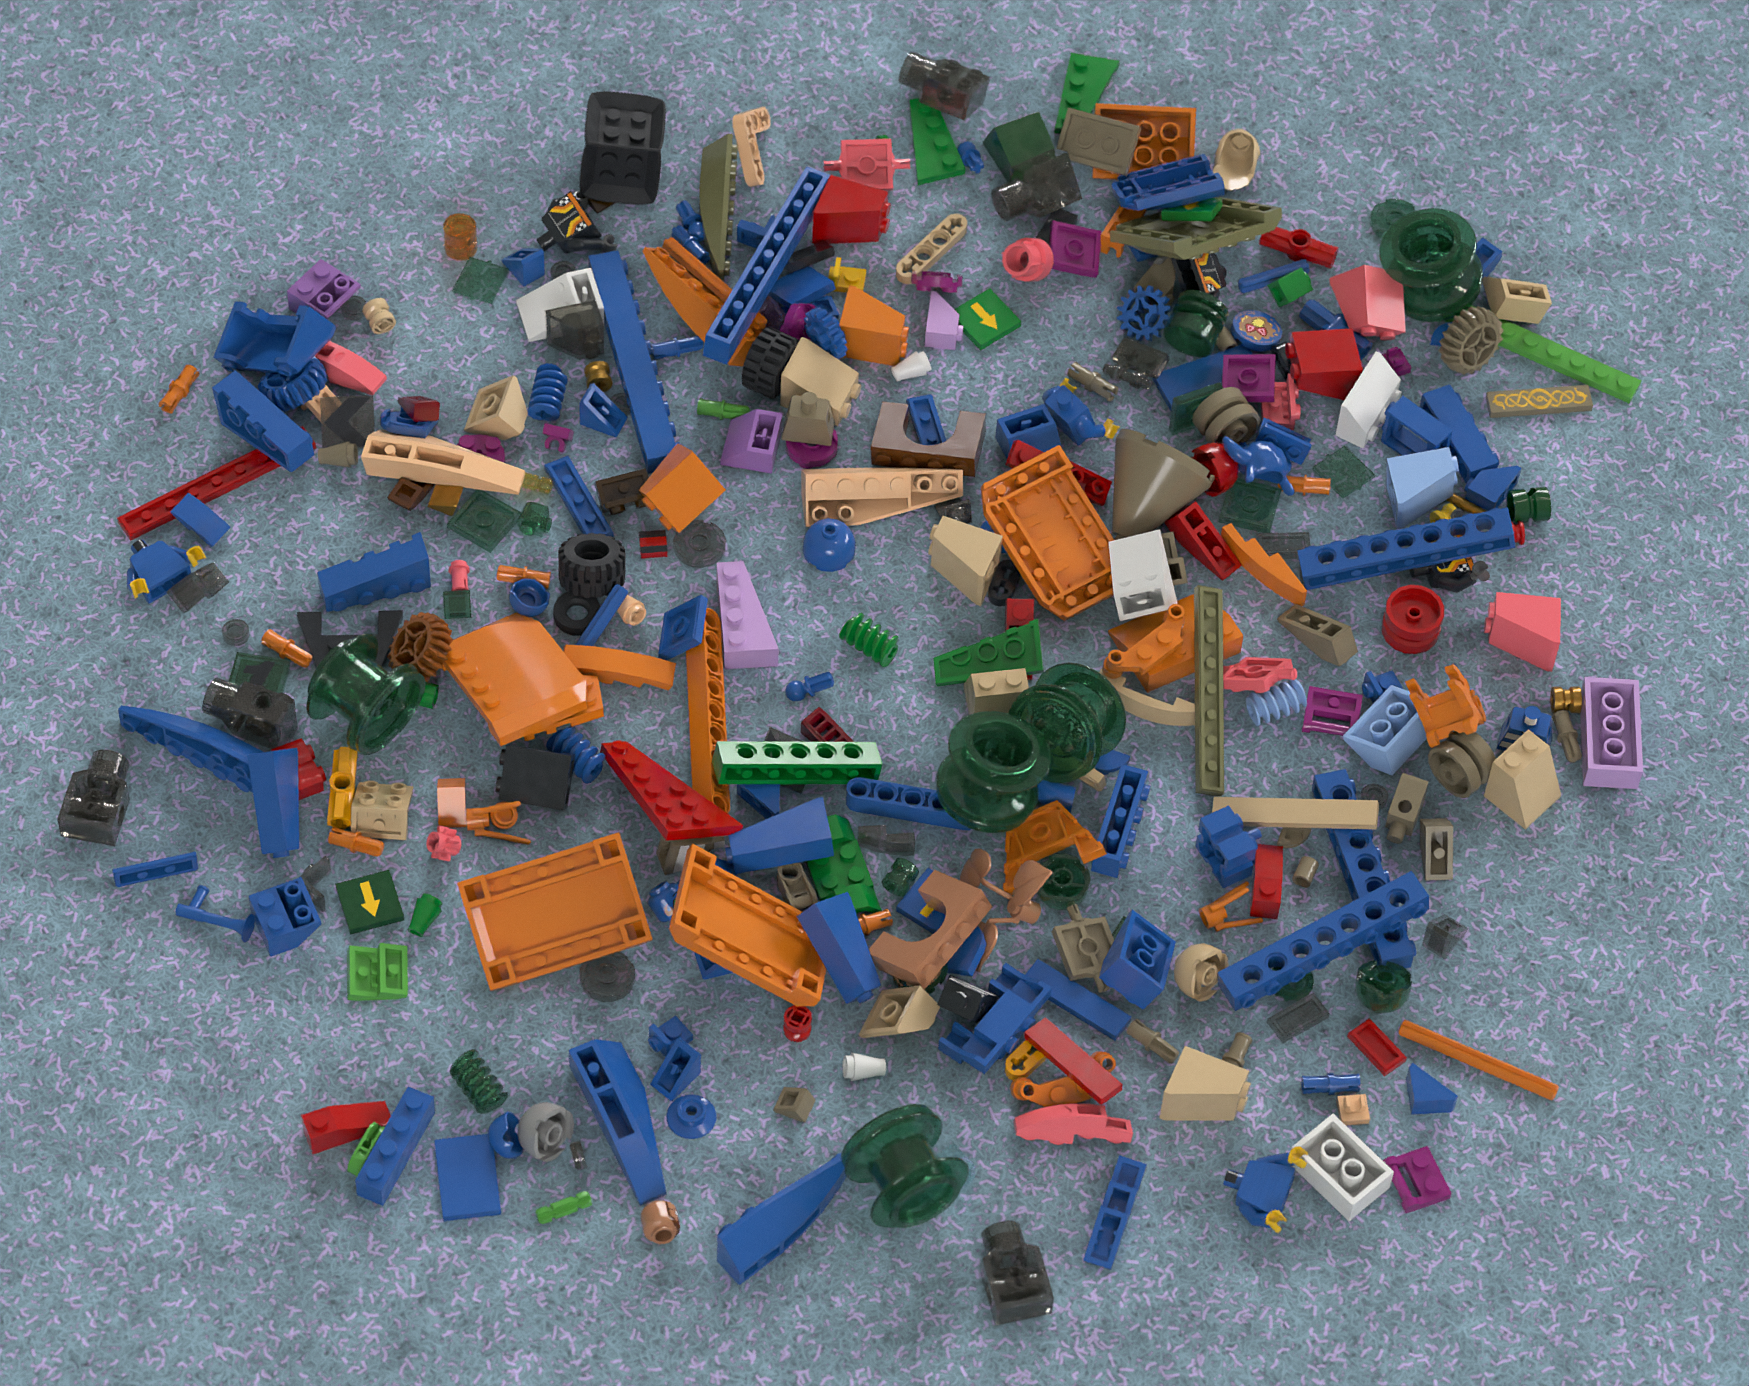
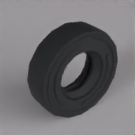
M565 592L558 597L554 604L553 619L562 632L572 636H581L600 608V604L595 597L584 598V596H576L573 593ZM573 606H582L587 610L588 614L581 620H573L568 617L567 611Z

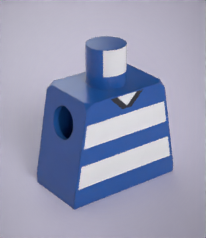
M1528 706L1526 709L1513 707L1501 727L1496 749L1505 751L1528 729L1551 746L1552 717L1549 714L1541 713L1540 709L1536 706Z

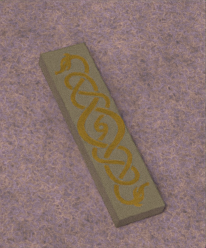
M1589 385L1487 392L1485 397L1490 418L1592 411L1593 408Z

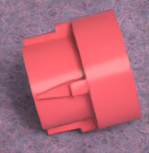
M1038 238L1019 239L1015 243L1010 244L1001 253L1003 254L1002 262L1005 270L1016 280L1040 281L1050 273L1053 267L1054 258L1050 246Z

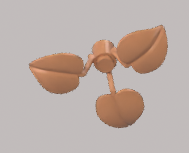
M979 848L972 851L970 858L962 869L960 881L976 888L981 883L1009 900L1007 911L1012 916L1010 918H989L986 923L981 921L977 925L984 934L986 949L976 971L981 972L983 963L989 957L997 942L998 929L995 923L1019 924L1021 920L1034 924L1041 914V906L1031 899L1053 873L1051 870L1043 867L1036 861L1028 860L1024 862L1015 875L1013 881L1015 890L1013 891L1014 896L984 879L991 869L989 854Z

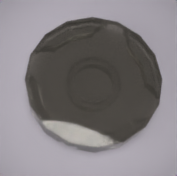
M704 520L692 521L680 533L676 531L673 539V550L676 557L690 567L704 568L712 566L725 553L726 538L723 531L714 523H704Z
M622 952L582 963L579 970L580 985L583 991L592 999L601 1002H614L624 998L632 990L635 983V967Z

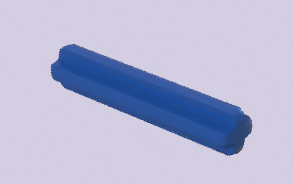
M1305 259L1241 278L1238 280V288L1241 293L1251 292L1267 287L1273 281L1301 267L1308 274L1310 266Z
M618 584L614 585L575 645H595L628 595V591Z

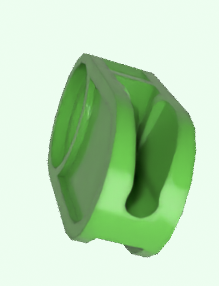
M373 1122L368 1127L348 1163L347 1172L358 1176L384 1130V1126L381 1127L378 1123Z

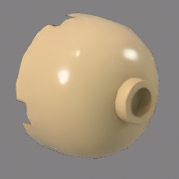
M1208 944L1191 945L1180 953L1175 960L1174 980L1179 989L1187 996L1200 1002L1206 1001L1218 991L1211 989L1218 983L1217 972L1228 967V957L1220 949Z

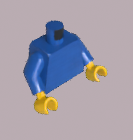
M1065 378L1059 386L1050 388L1043 393L1042 400L1053 417L1056 426L1077 446L1090 438L1106 436L1113 439L1120 426L1114 425L1111 419H1107L1103 425H1095L1088 407L1073 394L1077 387L1071 386L1068 383L1070 381L1068 378Z
M137 540L131 546V551L134 555L129 559L130 568L127 570V589L133 593L134 598H138V595L143 593L146 601L150 604L192 580L190 564L196 567L198 565L197 561L200 559L205 560L206 556L200 546L184 550L172 545L168 546L163 541H157L148 546L144 540Z
M1296 1146L1287 1153L1257 1158L1256 1161L1250 1160L1244 1174L1228 1169L1223 1185L1238 1190L1236 1205L1252 1226L1271 1227L1276 1233L1281 1231L1278 1223L1279 1221H1287L1282 1212L1295 1178L1296 1168L1292 1166L1296 1164L1299 1168H1305L1307 1165L1303 1159H1300L1301 1156L1308 1155V1152L1302 1147Z

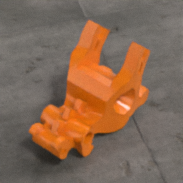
M1454 664L1444 667L1450 679L1447 681L1450 690L1429 697L1421 690L1414 678L1405 681L1410 692V699L1424 726L1430 748L1438 746L1440 740L1448 738L1449 734L1453 733V731L1458 733L1465 732L1466 735L1477 731V726L1486 722V715L1479 697L1475 695L1473 689L1470 690L1467 679L1464 678Z

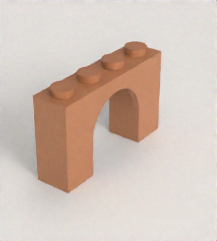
M937 870L930 874L918 891L929 908L946 915L941 927L930 937L916 942L904 941L883 931L869 948L873 963L877 969L911 985L921 986L924 990L992 908V905L981 889Z

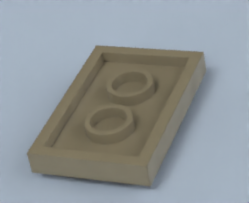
M1068 108L1056 152L1059 159L1127 176L1141 127Z

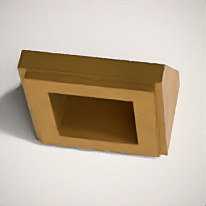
M436 484L427 507L453 516L464 487Z

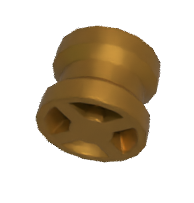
M594 361L586 365L584 374L587 378V389L592 383L602 392L611 389L612 378L609 376L610 366L608 363Z

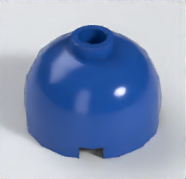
M831 518L822 519L811 525L805 533L803 541L805 560L816 566V569L820 571L834 572L842 570L855 557V537L852 530L842 521Z

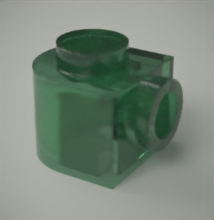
M527 502L516 523L523 534L542 537L544 533L550 531L552 518H550L548 506L536 502Z

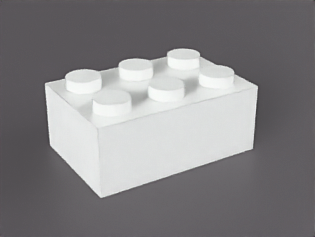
M1334 1114L1330 1115L1292 1146V1148L1300 1146L1308 1152V1155L1300 1157V1159L1307 1163L1305 1168H1299L1296 1164L1292 1167L1296 1168L1295 1170L1348 1221L1353 1219L1390 1188L1394 1171Z

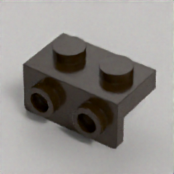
M646 468L594 482L603 513L610 511L611 515L620 514L626 511L625 507L635 505L636 509L646 507L641 500L644 496L639 491L649 478Z

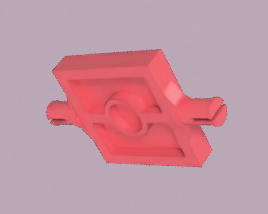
M891 139L841 140L839 161H824V172L839 171L841 178L884 191H893L895 169H910V158L895 159L892 153Z
M1245 657L1235 665L1223 666V689H1230L1232 692L1253 690L1255 693H1264L1269 691L1270 687L1277 681L1282 679L1295 680L1297 678V670L1293 668L1291 659Z

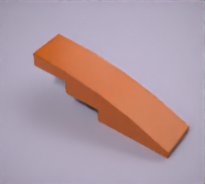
M1232 523L1222 527L1221 537L1242 566L1254 578L1293 604L1305 605L1307 590L1279 553L1269 557L1255 538L1245 542Z
M568 644L564 646L563 652L582 675L598 676L599 682L611 685L616 680L638 688L645 683L668 691L673 686L676 667L674 662L618 649Z

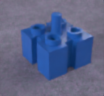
M1230 806L1200 818L1198 830L1201 834L1197 835L1195 845L1205 862L1209 863L1212 867V873L1222 888L1252 876L1253 864H1255V856L1258 849L1256 840L1262 837L1261 831L1258 828L1243 832V821L1237 813L1234 814Z

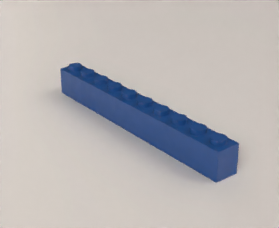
M806 166L706 333L703 356L726 365L728 364L813 220V211L830 177L829 174Z
M619 250L588 256L589 268L592 270L604 307L605 329L647 474H650L656 470L670 451L680 442L675 443V425L673 421L669 422L668 416H670L669 405L667 401L662 399V396H664L662 381H657L656 375H658L656 361L650 359V355H652L651 344L649 340L644 338V335H646L644 320H639L638 315H640L638 300H633L632 295H634L632 280H627L626 275H628L626 260H621Z

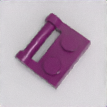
M1309 686L1302 732L1310 733L1311 730L1343 736L1360 717L1363 695ZM1319 716L1348 721L1350 726L1312 720V717Z
M1428 1146L1399 1156H1389L1382 1160L1394 1171L1392 1182L1402 1200L1401 1206L1405 1213H1410L1451 1198L1452 1193ZM1399 1168H1405L1419 1197L1412 1196Z

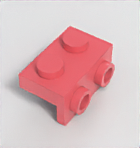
M1288 374L1287 382H1275L1274 402H1261L1262 420L1265 417L1288 429L1294 430L1295 421L1300 420L1301 410L1300 404H1296L1295 401L1299 397V390L1296 383H1294V379L1291 378V374Z

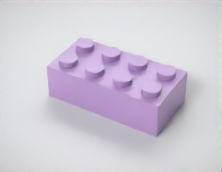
M1584 677L1581 688L1582 708L1580 712L1583 786L1638 789L1643 774L1639 680Z

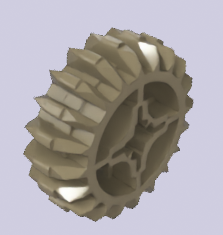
M1479 306L1476 308L1469 307L1467 311L1462 310L1460 316H1454V321L1448 324L1447 331L1442 332L1444 338L1439 341L1442 345L1439 349L1441 359L1448 365V368L1463 375L1466 373L1473 374L1475 369L1480 371L1482 365H1488V360L1494 357L1493 354L1496 350L1500 349L1498 343L1503 340L1500 335L1504 331L1501 328L1502 322L1499 321L1493 312Z

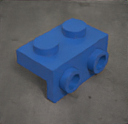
M1265 417L1259 425L1254 441L1274 443L1275 446L1282 449L1286 459L1302 465L1312 446L1310 438Z

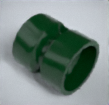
M1547 487L1530 488L1528 492L1525 489H1515L1507 492L1506 504L1513 524H1517L1519 521L1527 523L1530 518L1534 522L1548 521L1550 519L1551 499Z

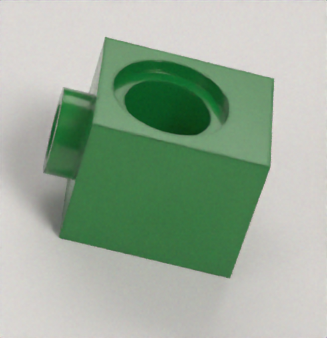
M1302 267L1267 285L1278 307L1289 304L1314 290L1311 286L1309 275L1304 272Z

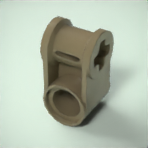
M800 863L778 866L777 886L785 903L801 910L818 902L815 891L809 883ZM790 874V875H793V876H795V877L789 879V878H786V877H784V876Z

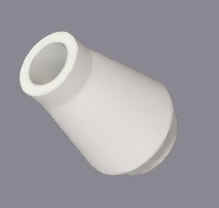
M916 351L896 366L891 367L892 374L897 382L927 375L926 372L931 370V365L924 351L920 353Z
M856 1053L844 1056L843 1076L844 1078H850L851 1081L884 1076L886 1073L885 1059Z

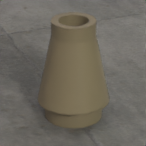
M348 441L327 448L318 449L319 464L351 468L352 465L358 464L357 445L350 444Z

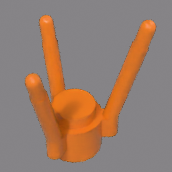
M520 801L484 808L466 809L467 830H474L475 836H487L515 843L531 844L529 839L485 830V827H490V812L513 807L517 809L521 805Z
M1248 881L1243 882L1214 902L1199 909L1200 918L1207 929L1214 927L1215 931L1218 932L1225 928L1263 922L1261 917L1224 922V919L1228 917L1224 906L1249 892V888H1247L1249 885Z

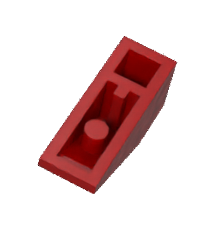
M1196 501L1185 506L1164 522L1168 529L1174 533L1178 543L1220 580H1225L1242 566Z
M1257 844L1258 849L1253 868L1250 916L1278 919L1283 880V846Z
M385 1101L333 1105L301 1115L303 1132L313 1155L362 1138L373 1122L378 1123L381 1127H385L391 1117Z

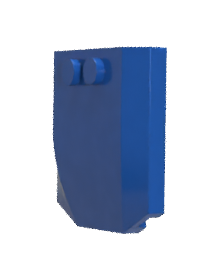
M1205 154L1131 172L1127 176L1119 175L1118 181L1111 184L1113 195L1120 206L1133 210L1174 208L1225 195L1223 178L1219 173L1212 172L1209 159Z

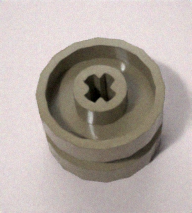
M1228 387L1206 398L1193 414L1192 422L1201 435L1205 436L1207 443L1223 444V437L1227 436L1239 444L1240 442H1247L1255 434L1261 419L1254 408L1248 404V401L1238 388Z
M1454 731L1446 741L1440 742L1438 746L1433 747L1428 754L1430 768L1438 782L1451 794L1459 798L1469 797L1479 789L1480 785L1488 782L1492 763L1496 759L1487 742L1476 732L1466 735L1465 732L1458 733Z

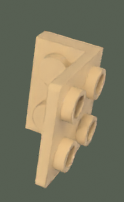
M376 781L358 783L351 806V832L359 831L362 833V836L369 838L406 840L408 834V809L413 795V786H406L404 783L379 784Z

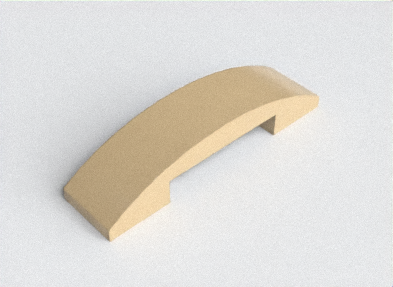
M1102 669L1100 670L1097 687L1109 700L1123 710L1142 719L1173 726L1195 725L1194 703L1177 697L1174 704L1170 705L1125 688V677L1121 676L1111 679L1103 673Z

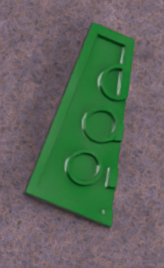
M1078 53L1070 54L1054 133L1061 134L1068 108L1092 114L1095 104L1099 103L1101 95L1105 88L1108 87L1114 72L1117 71L1120 60Z
M934 95L909 100L917 186L964 175L966 168Z
M1037 618L1029 621V624L1018 628L1013 627L1000 635L984 638L976 644L968 647L963 646L933 658L937 686L965 683L971 674L1022 668H1025L1026 675L1044 673L1039 620Z

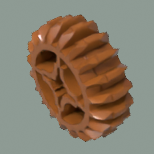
M420 612L418 615L412 614L409 621L404 620L402 628H397V635L392 637L394 640L393 644L388 647L391 650L387 656L390 660L388 666L392 670H397V676L404 675L408 681L428 682L431 676L436 677L437 670L443 669V662L448 660L446 656L452 650L449 646L453 641L450 637L452 630L448 628V624L443 619L433 613Z

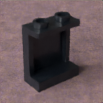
M516 744L506 745V749L501 750L499 764L503 766L502 777H497L495 792L499 793L498 800L520 801L521 804L557 810L567 809L576 754L567 752L557 753L516 746Z

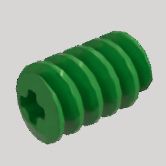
M862 612L856 617L849 619L842 627L839 638L846 640V643L850 646L854 645L857 651H863L865 656H872V660L876 663L880 662L882 667H887L897 654L899 637L894 635L889 640L890 631L888 629L880 634L882 627L880 624H876L871 628L873 623L871 618L863 623L864 614Z

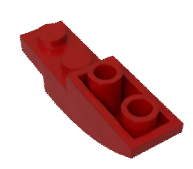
M1015 440L1005 465L1013 469L1044 452L1020 440ZM1071 462L1073 465L1071 472L1090 502L1103 506L1112 481Z

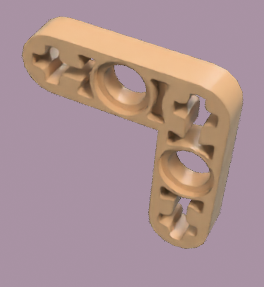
M765 107L751 109L733 116V129L743 174L749 187L763 185L764 171L755 134L770 128V116Z

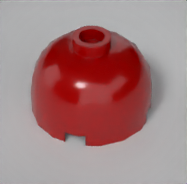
M1212 442L1191 451V453H1194V456L1191 458L1209 470L1206 477L1210 478L1211 475L1215 477L1209 490L1205 491L1207 495L1215 497L1232 488L1238 479L1239 467L1238 463L1227 454L1223 444Z

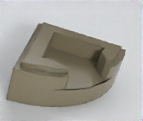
M1283 827L1276 846H1283V848L1297 847L1308 839L1311 829Z

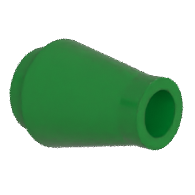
M423 893L421 898L416 900L408 931L416 936L423 937L425 931L442 912L441 906L443 903L438 898Z

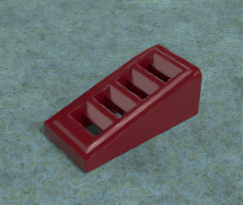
M424 396L398 397V404L414 422L439 420L440 403L437 400Z
M821 707L816 708L801 722L800 733L811 742H829L834 737H837L834 742H854ZM827 729L828 732L821 736L820 734Z

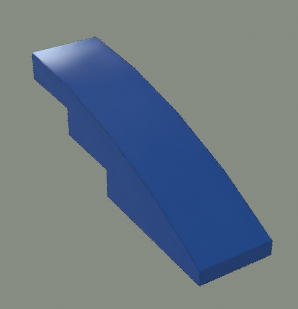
M1119 1155L1083 1259L1084 1262L1109 1270L1112 1269L1147 1164Z

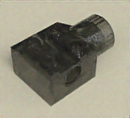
M914 51L907 55L899 74L900 84L918 91L920 103L964 121L984 103L990 77L984 75L982 71L962 66L956 60H934Z
M1055 148L1011 167L1009 182L993 188L991 191L994 208L1004 221L1012 220L1023 214L1041 218L1082 199L1068 152Z
M218 677L214 678L207 688L202 704L203 713L221 719L233 735L269 749H274L291 742L298 729L295 700L289 695L273 692L261 684H252L244 681L241 685H237Z
M97 750L92 754L88 769L73 772L57 818L61 837L115 846L130 802L127 782H125L130 766L127 758L115 751Z
M1002 1221L985 1228L981 1233V1238L986 1256L982 1258L980 1274L995 1326L1052 1314L1054 1296L1039 1246L1025 1243L1021 1226L1016 1221Z

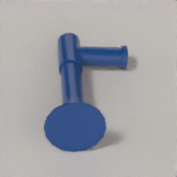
M203 885L197 887V891L189 906L178 904L176 908V916L229 928L242 936L243 942L249 941L254 930L255 917L253 914H250L245 919H232L199 909L209 893V889Z

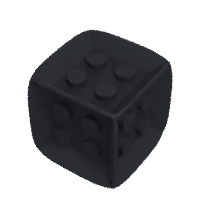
M600 91L591 93L587 104L584 133L585 147L580 170L579 186L582 196L598 201L643 205L654 203L659 188L661 149L665 133L666 106L663 100L652 96L623 92Z

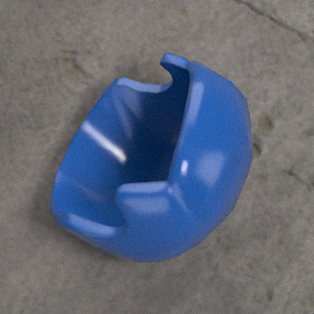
M524 578L514 582L509 592V602L513 610L527 617L539 616L549 604L550 593L545 590L542 584L534 579Z
M505 1112L498 1116L490 1124L487 1131L488 1140L494 1151L503 1158L515 1159L521 1156L524 1151L515 1131L516 1126L519 1124V1119L512 1112Z

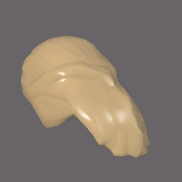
M1234 129L1227 132L1219 141L1215 153L1213 173L1221 175L1225 190L1233 191L1239 190L1242 187H1248L1254 177L1257 160L1260 156V147L1256 138L1246 130Z

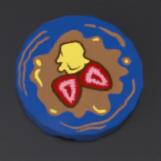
M1257 310L1239 312L1234 316L1230 328L1234 339L1237 340L1238 338L1242 342V346L1253 351L1266 352L1271 350L1272 346L1279 344L1282 336L1280 324L1267 313Z

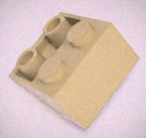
M1483 277L1482 279L1491 312L1498 319L1539 324L1552 304L1545 284Z

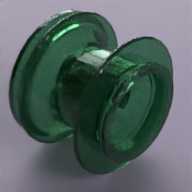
M1440 208L1420 209L1400 217L1383 235L1379 247V258L1386 273L1393 280L1403 284L1404 313L1406 316L1423 322H1439L1452 319L1454 316L1460 315L1462 310L1466 311L1475 302L1481 290L1483 268L1476 254V235L1470 223L1461 215Z
M371 633L361 634L353 639H347L339 643L324 657L310 679L306 704L307 714L314 720L324 719L335 712L348 720L350 723L346 734L347 745L350 749L358 750L363 755H371L383 749L405 728L417 710L425 690V678L418 672L416 666L403 664L388 672L375 662L378 653V640Z
M1061 663L1048 668L1038 678L1035 686L1025 689L1016 697L1006 717V739L1015 759L1032 775L1053 783L1071 782L1088 774L1099 762L1100 756L1109 753L1117 747L1125 732L1126 713L1116 688L1101 673L1079 663Z
M981 711L962 718L950 732L948 739L949 755L943 759L937 771L936 791L939 802L954 820L970 829L986 833H1002L1013 830L1027 820L1037 805L1039 798L1038 784L1044 780L1051 765L1049 746L1035 727L1027 721L1005 712Z
M904 1105L875 1117L856 1131L842 1150L841 1162L844 1166L846 1177L856 1183L875 1182L880 1190L870 1210L871 1220L877 1226L884 1228H909L935 1218L956 1200L968 1178L969 1167L963 1159L958 1157L938 1158L933 1150L942 1133L943 1124L941 1119L926 1105Z

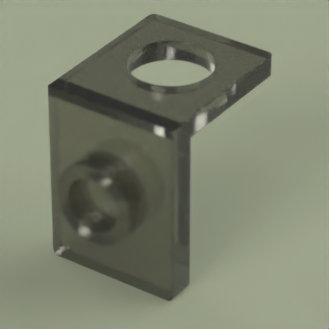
M960 497L934 504L940 518L946 516L966 524L972 523L971 502L969 499L961 501Z
M326 855L316 864L309 865L300 876L304 881L313 904L322 912L326 910L324 895L314 886L331 873L330 859Z

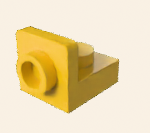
M836 257L835 266H830L828 278L834 281L835 292L847 293L849 285L864 291L866 269L841 266V258Z

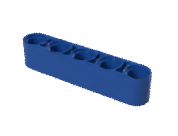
M861 777L851 779L846 786V805L855 812L959 830L974 829L979 822L980 804L972 796Z

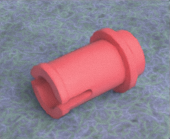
M455 560L448 569L452 579L451 592L456 596L466 595L469 593L467 574L470 572V567L464 560Z

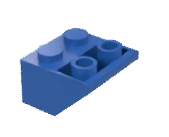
M1045 404L997 419L995 438L1006 459L1015 440H1020L1042 452H1046L1058 445L1061 446L1056 423Z
M302 877L248 896L251 914L255 917V923L270 957L299 947L322 925Z

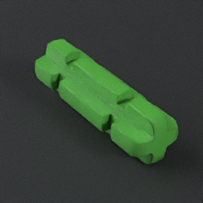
M587 1191L575 1194L576 1197L574 1198L570 1196L551 1203L550 1207L543 1206L536 1209L538 1222L546 1224L551 1222L552 1218L559 1219L577 1212L578 1208L585 1209L592 1205L590 1194Z

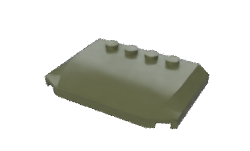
M1222 198L1223 207L1212 221H1163L1161 211L1117 225L1116 231H1110V242L1125 244L1148 254L1182 260L1201 258V254L1219 252V248L1234 247L1240 241H1253L1255 236L1275 230L1282 219V207Z

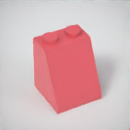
M1362 265L1329 278L1330 285L1349 329L1352 328L1354 332H1359L1364 337L1378 336L1380 340L1384 341L1393 340L1396 335L1406 332L1402 273Z
M1496 592L1494 602H1489L1488 617L1485 618L1484 633H1489L1488 643L1545 671L1552 672L1560 645L1561 598Z

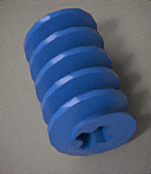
M545 363L537 367L527 410L528 415L535 420L555 421L560 417L561 402L564 399L563 394L566 391L565 386L568 379L557 365Z
M568 726L565 729L556 731L546 743L547 750L557 753L567 752L576 754L573 769L575 775L582 778L583 783L593 782L602 771L605 754H597L598 748L596 746L590 747L591 743L588 739L582 740L583 734L580 732L575 733L576 729L574 726Z

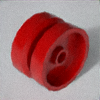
M1407 585L1399 587L1392 592L1386 602L1385 614L1382 620V634L1385 641L1393 649L1405 654L1427 652L1435 646L1439 639L1444 619V605L1441 598L1433 590L1420 585Z

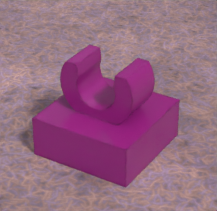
M1397 346L1387 349L1386 353L1382 354L1398 377L1411 373L1412 367Z
M547 423L544 424L542 432L544 435L549 436L545 440V448L550 450L552 442L559 441L558 451L562 453L566 449L564 440L572 442L574 431L571 429Z

